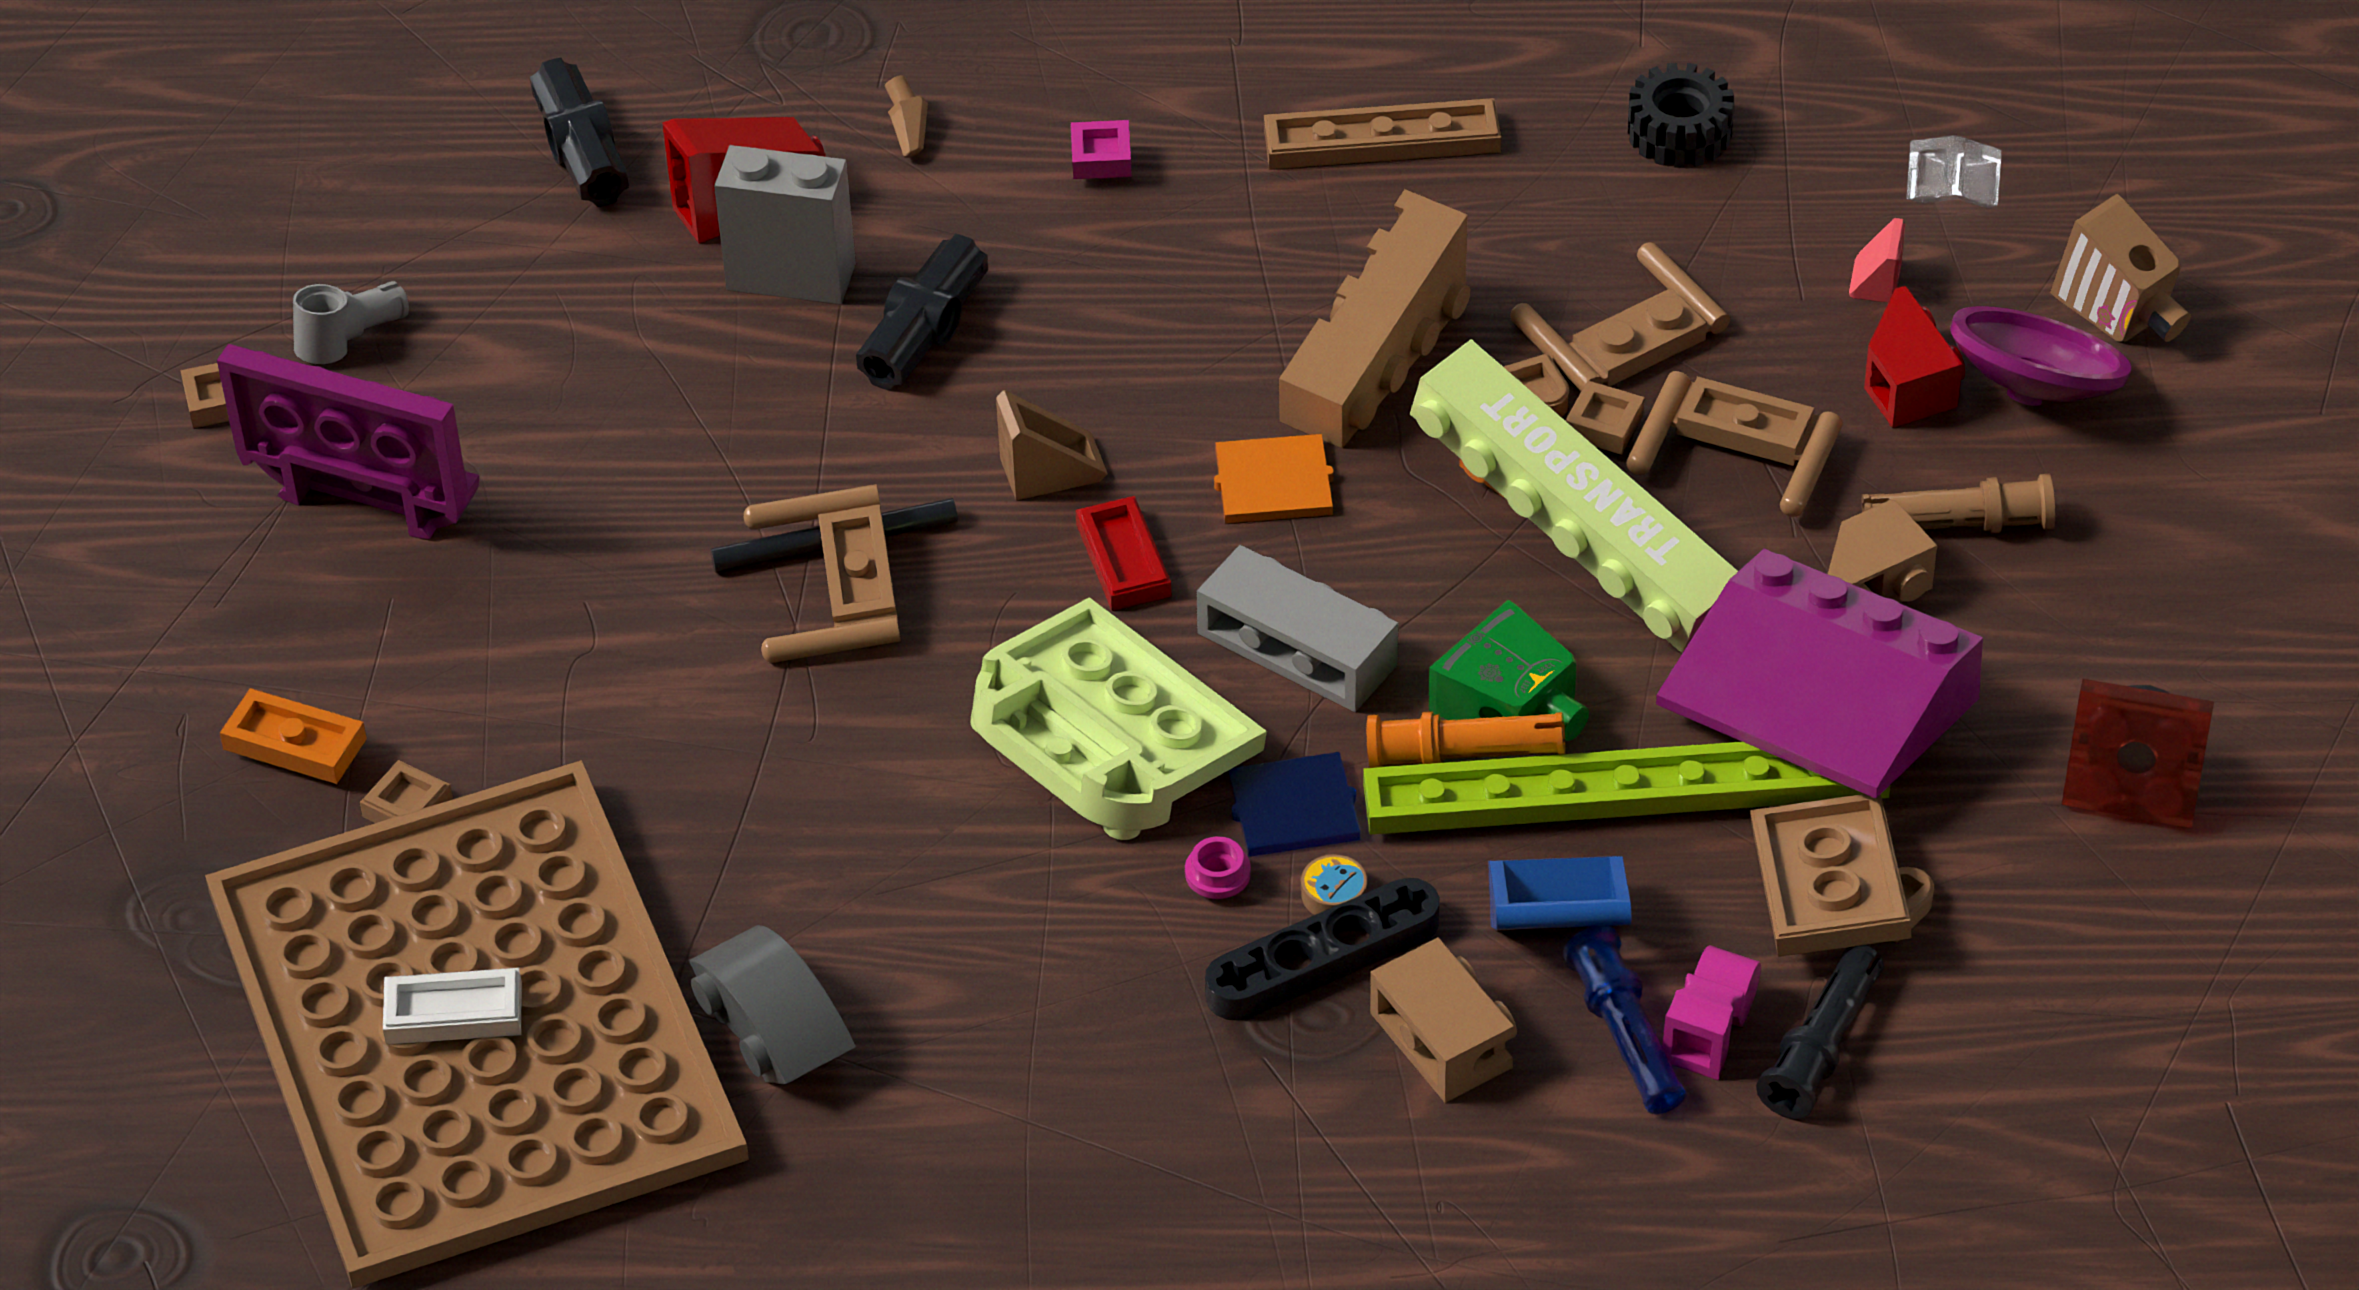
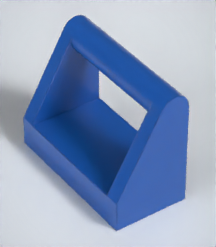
M1623 856L1488 861L1491 927L1495 930L1631 925V902Z

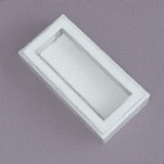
M519 968L384 977L383 1033L386 1045L521 1035L522 981Z

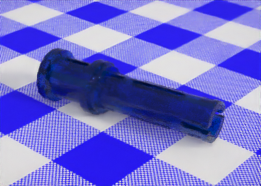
M1595 926L1580 931L1566 943L1562 955L1567 967L1572 971L1578 972L1586 989L1583 998L1587 1009L1597 1017L1604 1019L1621 1058L1625 1062L1641 1094L1643 1105L1648 1113L1658 1115L1675 1109L1684 1101L1686 1091L1682 1084L1679 1083L1659 1037L1640 1002L1643 990L1642 981L1636 972L1627 968L1619 952L1622 943L1617 931L1611 926ZM1593 948L1596 954L1590 956L1588 951ZM1634 1035L1637 1036L1639 1043L1648 1059L1647 1064L1645 1063L1639 1051V1048L1633 1038Z

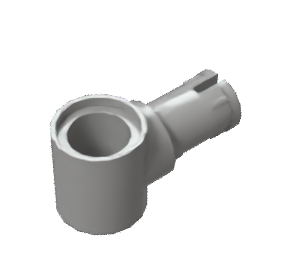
M395 281L387 282L376 288L354 295L348 291L344 292L337 287L325 284L310 285L298 290L293 298L295 354L303 361L313 364H328L342 359L347 354L348 340L360 337L364 329L384 322L402 319L408 315L409 304L406 293L401 286L398 287V283Z

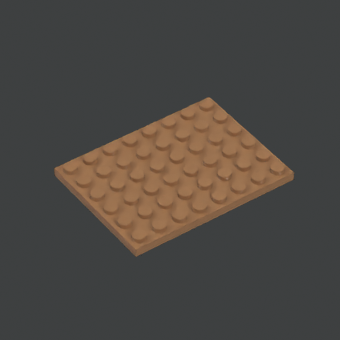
M582 760L205 875L209 894L352 1289L749 1160L745 1138ZM519 968L522 981L521 1035L386 1045L383 1033L384 977Z

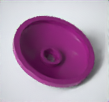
M1975 306L1958 310L1954 314L1950 326L1951 334L1958 348L1988 379L2008 388L2007 395L2023 404L2039 406L2042 405L2043 400L2076 402L2107 395L2123 387L2127 383L2131 372L2129 360L2110 344L2083 330L2040 315L2000 307Z

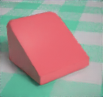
M1894 218L1859 252L1854 263L1849 289L1850 297L1889 302L1894 290L1898 287L1906 227L1903 219Z

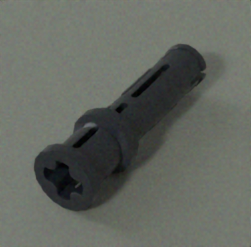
M1867 945L1846 947L1836 969L1821 991L1803 1025L1791 1029L1784 1035L1779 1045L1781 1056L1773 1068H1769L1761 1074L1756 1084L1757 1095L1762 1103L1771 1111L1790 1119H1802L1811 1113L1817 1101L1815 1090L1822 1079L1833 1075L1839 1063L1838 1045L1852 1023L1873 983H1875L1884 969L1882 958L1875 959L1870 969H1867L1873 957L1877 954L1874 949Z

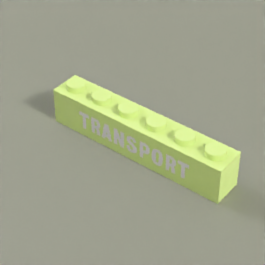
M1472 339L1420 378L1410 415L1417 420L1422 430L1429 436L1438 438L1462 459L1465 467L1473 475L1483 478L1504 496L1517 514L1529 518L1553 540L1556 547L1564 555L1574 558L1594 575L1608 594L1615 598H1620L1644 619L1648 628L1655 635L1666 639L1683 653L1729 579L1738 571Z

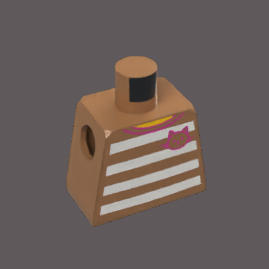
M2115 194L2075 221L2050 291L2056 299L2117 342L2128 341L2148 326L2164 341L2169 342L2184 330L2191 318V314L2171 297L2181 270L2178 258L2120 195Z

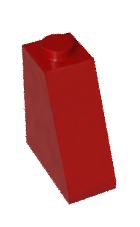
M794 117L673 118L662 123L673 210L698 244L720 236L714 185L729 145L827 157L820 140L815 135L808 136Z

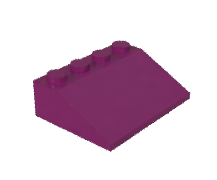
M1763 549L1729 579L1658 691L1656 705L1873 798H1877L1979 700L1983 637L1958 628L1947 621L1936 619L1904 606L1893 599L1882 597L1852 585L1839 577L1830 576L1793 561L1784 555Z

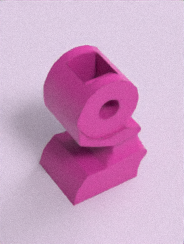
M1711 945L1707 946L1701 955L1694 975L1687 974L1685 988L1676 990L1672 1004L1665 1016L1661 1061L1719 1081L1729 1050L1731 1026L1733 1024L1742 1027L1749 1014L1760 980L1761 962Z

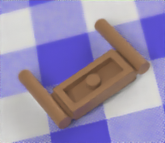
M1652 242L1645 243L1639 248L1637 258L1668 290L1574 334L1573 342L1568 344L1527 303L1517 304L1510 313L1511 321L1543 354L1548 353L1557 368L1580 391H1582L1587 380L1610 387L1706 340V333L1710 331L1713 334L1721 333L1729 325L1730 316L1670 257Z
M1673 371L1668 375L1626 464L1628 470L1635 475L1648 473L1671 426L1677 428V435L1794 466L1796 460H1798L1797 467L1780 501V509L1785 515L1797 517L1803 513L1843 426V421L1840 416L1833 412H1823L1819 416L1814 414V407L1698 376L1695 382H1692L1686 374Z
M877 484L755 504L745 509L744 522L752 530L819 519L834 627L765 639L761 646V652L767 662L776 663L901 641Z

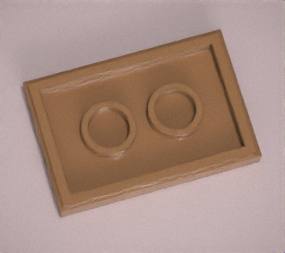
M1861 794L1750 811L1752 830L1778 957L1912 938L1910 918L1881 794L1877 798Z

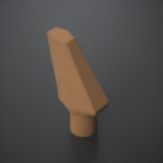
M900 75L890 79L885 84V88L894 104L888 113L891 117L904 158H910L917 155L924 148L928 102L921 95L915 97L906 77Z

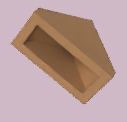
M1003 390L996 397L1000 460L1016 501L1097 483L1108 474L1090 431L1006 390Z

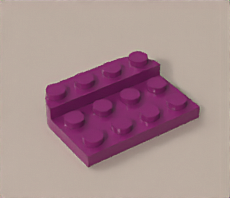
M228 344L218 357L217 365L237 455L242 465H249L255 461L266 474L283 485L277 497L296 505H300L310 489L403 514L406 516L409 536L430 539L436 528L446 527L453 523L456 524L476 494L480 481L479 475L464 470L453 404L440 401L431 396L410 393L384 386L375 381L358 379L332 372L319 366L302 364L276 357L263 351H254Z

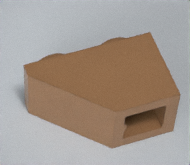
M1893 498L1841 522L1828 575L1839 577L1845 582L1882 597L1893 599L1898 603L1913 601L1926 591L1932 589L1937 545Z

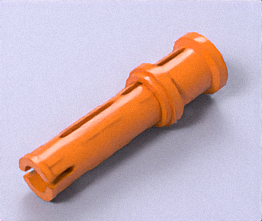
M1433 711L1423 712L1420 719L1382 721L1378 714L1367 716V753L1370 768L1390 765L1443 763L1444 759L1552 753H1558L1559 755L1565 754L1566 750L1565 742H1563V739H1565L1563 712L1545 715L1441 720L1440 714H1434Z

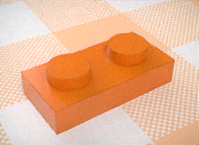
M252 688L248 690L220 731L223 750L338 784L367 739L364 722Z

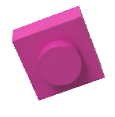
M1129 120L1071 122L1073 179L1132 177Z

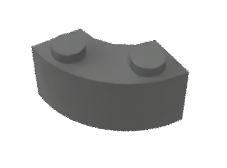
M756 925L689 960L696 977L691 979V986L698 1003L707 1014L711 1015L714 1013L716 1020L727 1025L740 1039L739 1046L746 1064L757 1077L762 1076L765 1082L787 1084L856 1047L841 1016L816 976L798 953L773 930L762 925Z

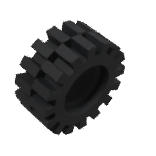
M1667 63V69L1664 73H1662L1658 66L1649 69L1648 78L1641 74L1635 80V87L1631 86L1629 92L1627 134H1630L1629 141L1632 147L1639 146V154L1644 158H1648L1651 154L1655 153V163L1664 166L1667 158L1674 159V168H1685V160L1688 159L1692 160L1695 167L1704 165L1705 154L1711 160H1715L1720 156L1721 149L1726 150L1728 148L1730 137H1732L1733 90L1728 89V82L1723 76L1715 80V71L1706 68L1702 74L1697 73V64L1687 63L1686 70H1678L1677 63ZM1670 113H1687V114H1691V115H1694V116H1692V117H1674V116H1670V115H1667V114H1670Z

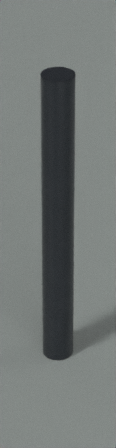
M953 498L882 512L885 537L958 522L956 505ZM820 526L710 548L714 571L717 573L822 551Z

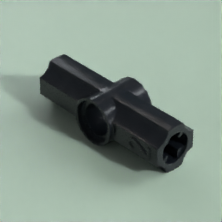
M561 57L542 62L540 69L530 76L533 97L537 102L539 111L543 115L545 132L554 160L558 165L565 163L581 200L590 201L597 207L617 202L618 196L629 188L626 167L623 165L615 148L611 123L602 100L593 101L576 64H568Z
M955 233L951 239L942 240L913 279L902 277L895 282L885 303L884 318L856 353L857 369L869 378L872 385L889 391L894 385H902L932 344L944 346L951 340L960 321L962 304L989 270L988 255L976 246L973 239Z

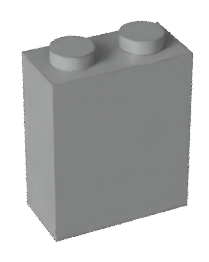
M729 145L714 185L726 290L842 305L856 265L846 159Z

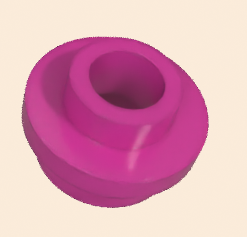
M1210 837L1200 841L1194 847L1185 863V878L1189 887L1197 894L1212 899H1223L1238 894L1247 886L1251 876V865L1248 856L1238 843L1226 837Z

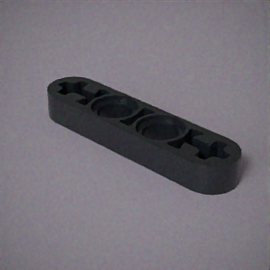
M1419 878L1398 879L1219 956L1210 963L1205 974V997L1209 1009L1216 1016L1226 1020L1239 1021L1247 1019L1425 942L1435 934L1439 927L1440 897L1437 890L1429 882ZM1402 907H1407V908H1408V909H1404V910H1400V911H1399V908H1402ZM1419 911H1421V913H1420V914H1417V915H1413V914L1411 913V912L1414 913V912H1419ZM1347 927H1358L1370 935L1366 941L1357 945L1344 944L1339 942L1334 936L1338 931ZM1290 952H1300L1312 960L1307 967L1300 970H1287L1276 963L1280 956ZM1258 968H1263L1262 971L1257 972ZM1233 982L1234 985L1238 988H1243L1247 986V989L1237 991V989L1234 986L1228 985L1224 987V984Z

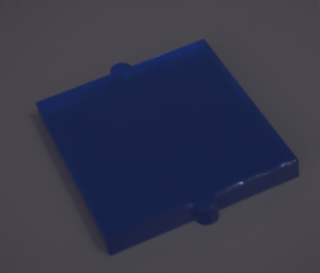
M1340 752L1241 766L1229 770V780L1235 804L1232 806V819L1240 822L1248 857L1360 840V828L1353 805L1356 802V789L1348 786Z

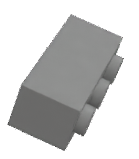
M1239 545L1197 590V630L1199 635L1353 712H1356L1397 666L1398 622L1388 618L1377 609L1368 608L1335 592L1328 585L1315 582L1282 566L1277 560L1262 556L1242 545Z

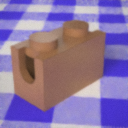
M1439 938L1371 971L1370 1014L1444 1103L1513 1068V1057L1505 1049V1042L1517 1035L1516 1024L1510 1011L1502 1002H1493L1479 986L1476 974L1468 961L1461 956L1456 958Z

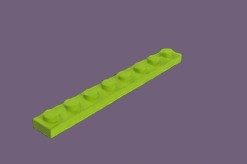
M1745 742L1363 768V786L1370 835L1781 806L1864 794ZM1890 786L1881 793L1882 798H1889Z

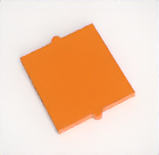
M1322 434L1215 442L1218 475L1214 477V489L1221 492L1225 524L1333 515L1329 484L1334 479L1333 468L1326 464Z

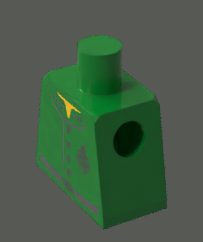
M1510 600L1503 603L1429 667V711H1433L1434 714H1440V717L1446 720L1531 716L1563 712L1565 740L1571 741L1580 734L1589 718V709L1574 700L1577 662L1573 654Z

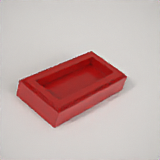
M1135 496L1075 510L1076 526L1111 611L1172 597L1171 580Z

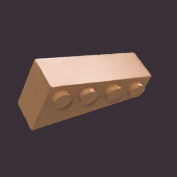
M1404 189L1394 204L1395 212L1398 213V220L1390 232L1379 228L1367 245V251L1371 255L1359 279L1347 275L1336 292L1337 296L1331 309L1330 322L1318 319L1279 378L1280 422L1310 435L1322 434L1324 441L1340 448L1346 445L1358 429L1364 430L1369 426L1374 418L1377 406L1390 391L1394 393L1400 389L1406 379L1409 368L1420 355L1426 356L1431 352L1437 342L1440 331L1451 318L1458 319L1462 315L1470 298V287L1466 285L1467 214Z

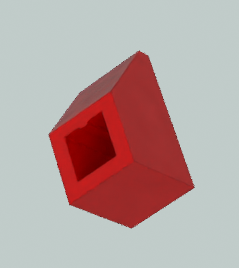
M1906 286L1894 290L1868 345L1864 389L1892 428L1957 408L1960 383L1965 377V364L1961 353L1954 345H1948L1936 328V323L1930 310L1926 306H1920Z

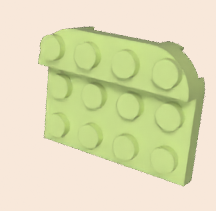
M1090 597L996 646L983 657L982 668L976 680L970 721L972 728L990 745L1077 813L1092 822L1103 825L1104 831L1109 836L1120 840L1135 838L1143 829L1154 828L1169 822L1173 801L1262 752L1267 733L1264 728Z

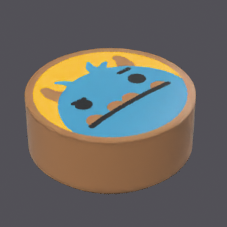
M1332 854L1318 857L1305 867L1301 876V898L1304 906L1314 915L1367 893V875L1364 868L1357 861L1347 856Z

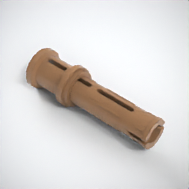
M2050 473L2040 474L2037 481L1999 483L1997 477L1986 478V481H1981L1980 487L1912 491L1895 494H1862L1861 500L1862 512L1894 498L1923 530L1982 526L1984 531L1994 534L2000 533L2002 527L2040 524L2043 530H2053L2055 525L2054 489Z

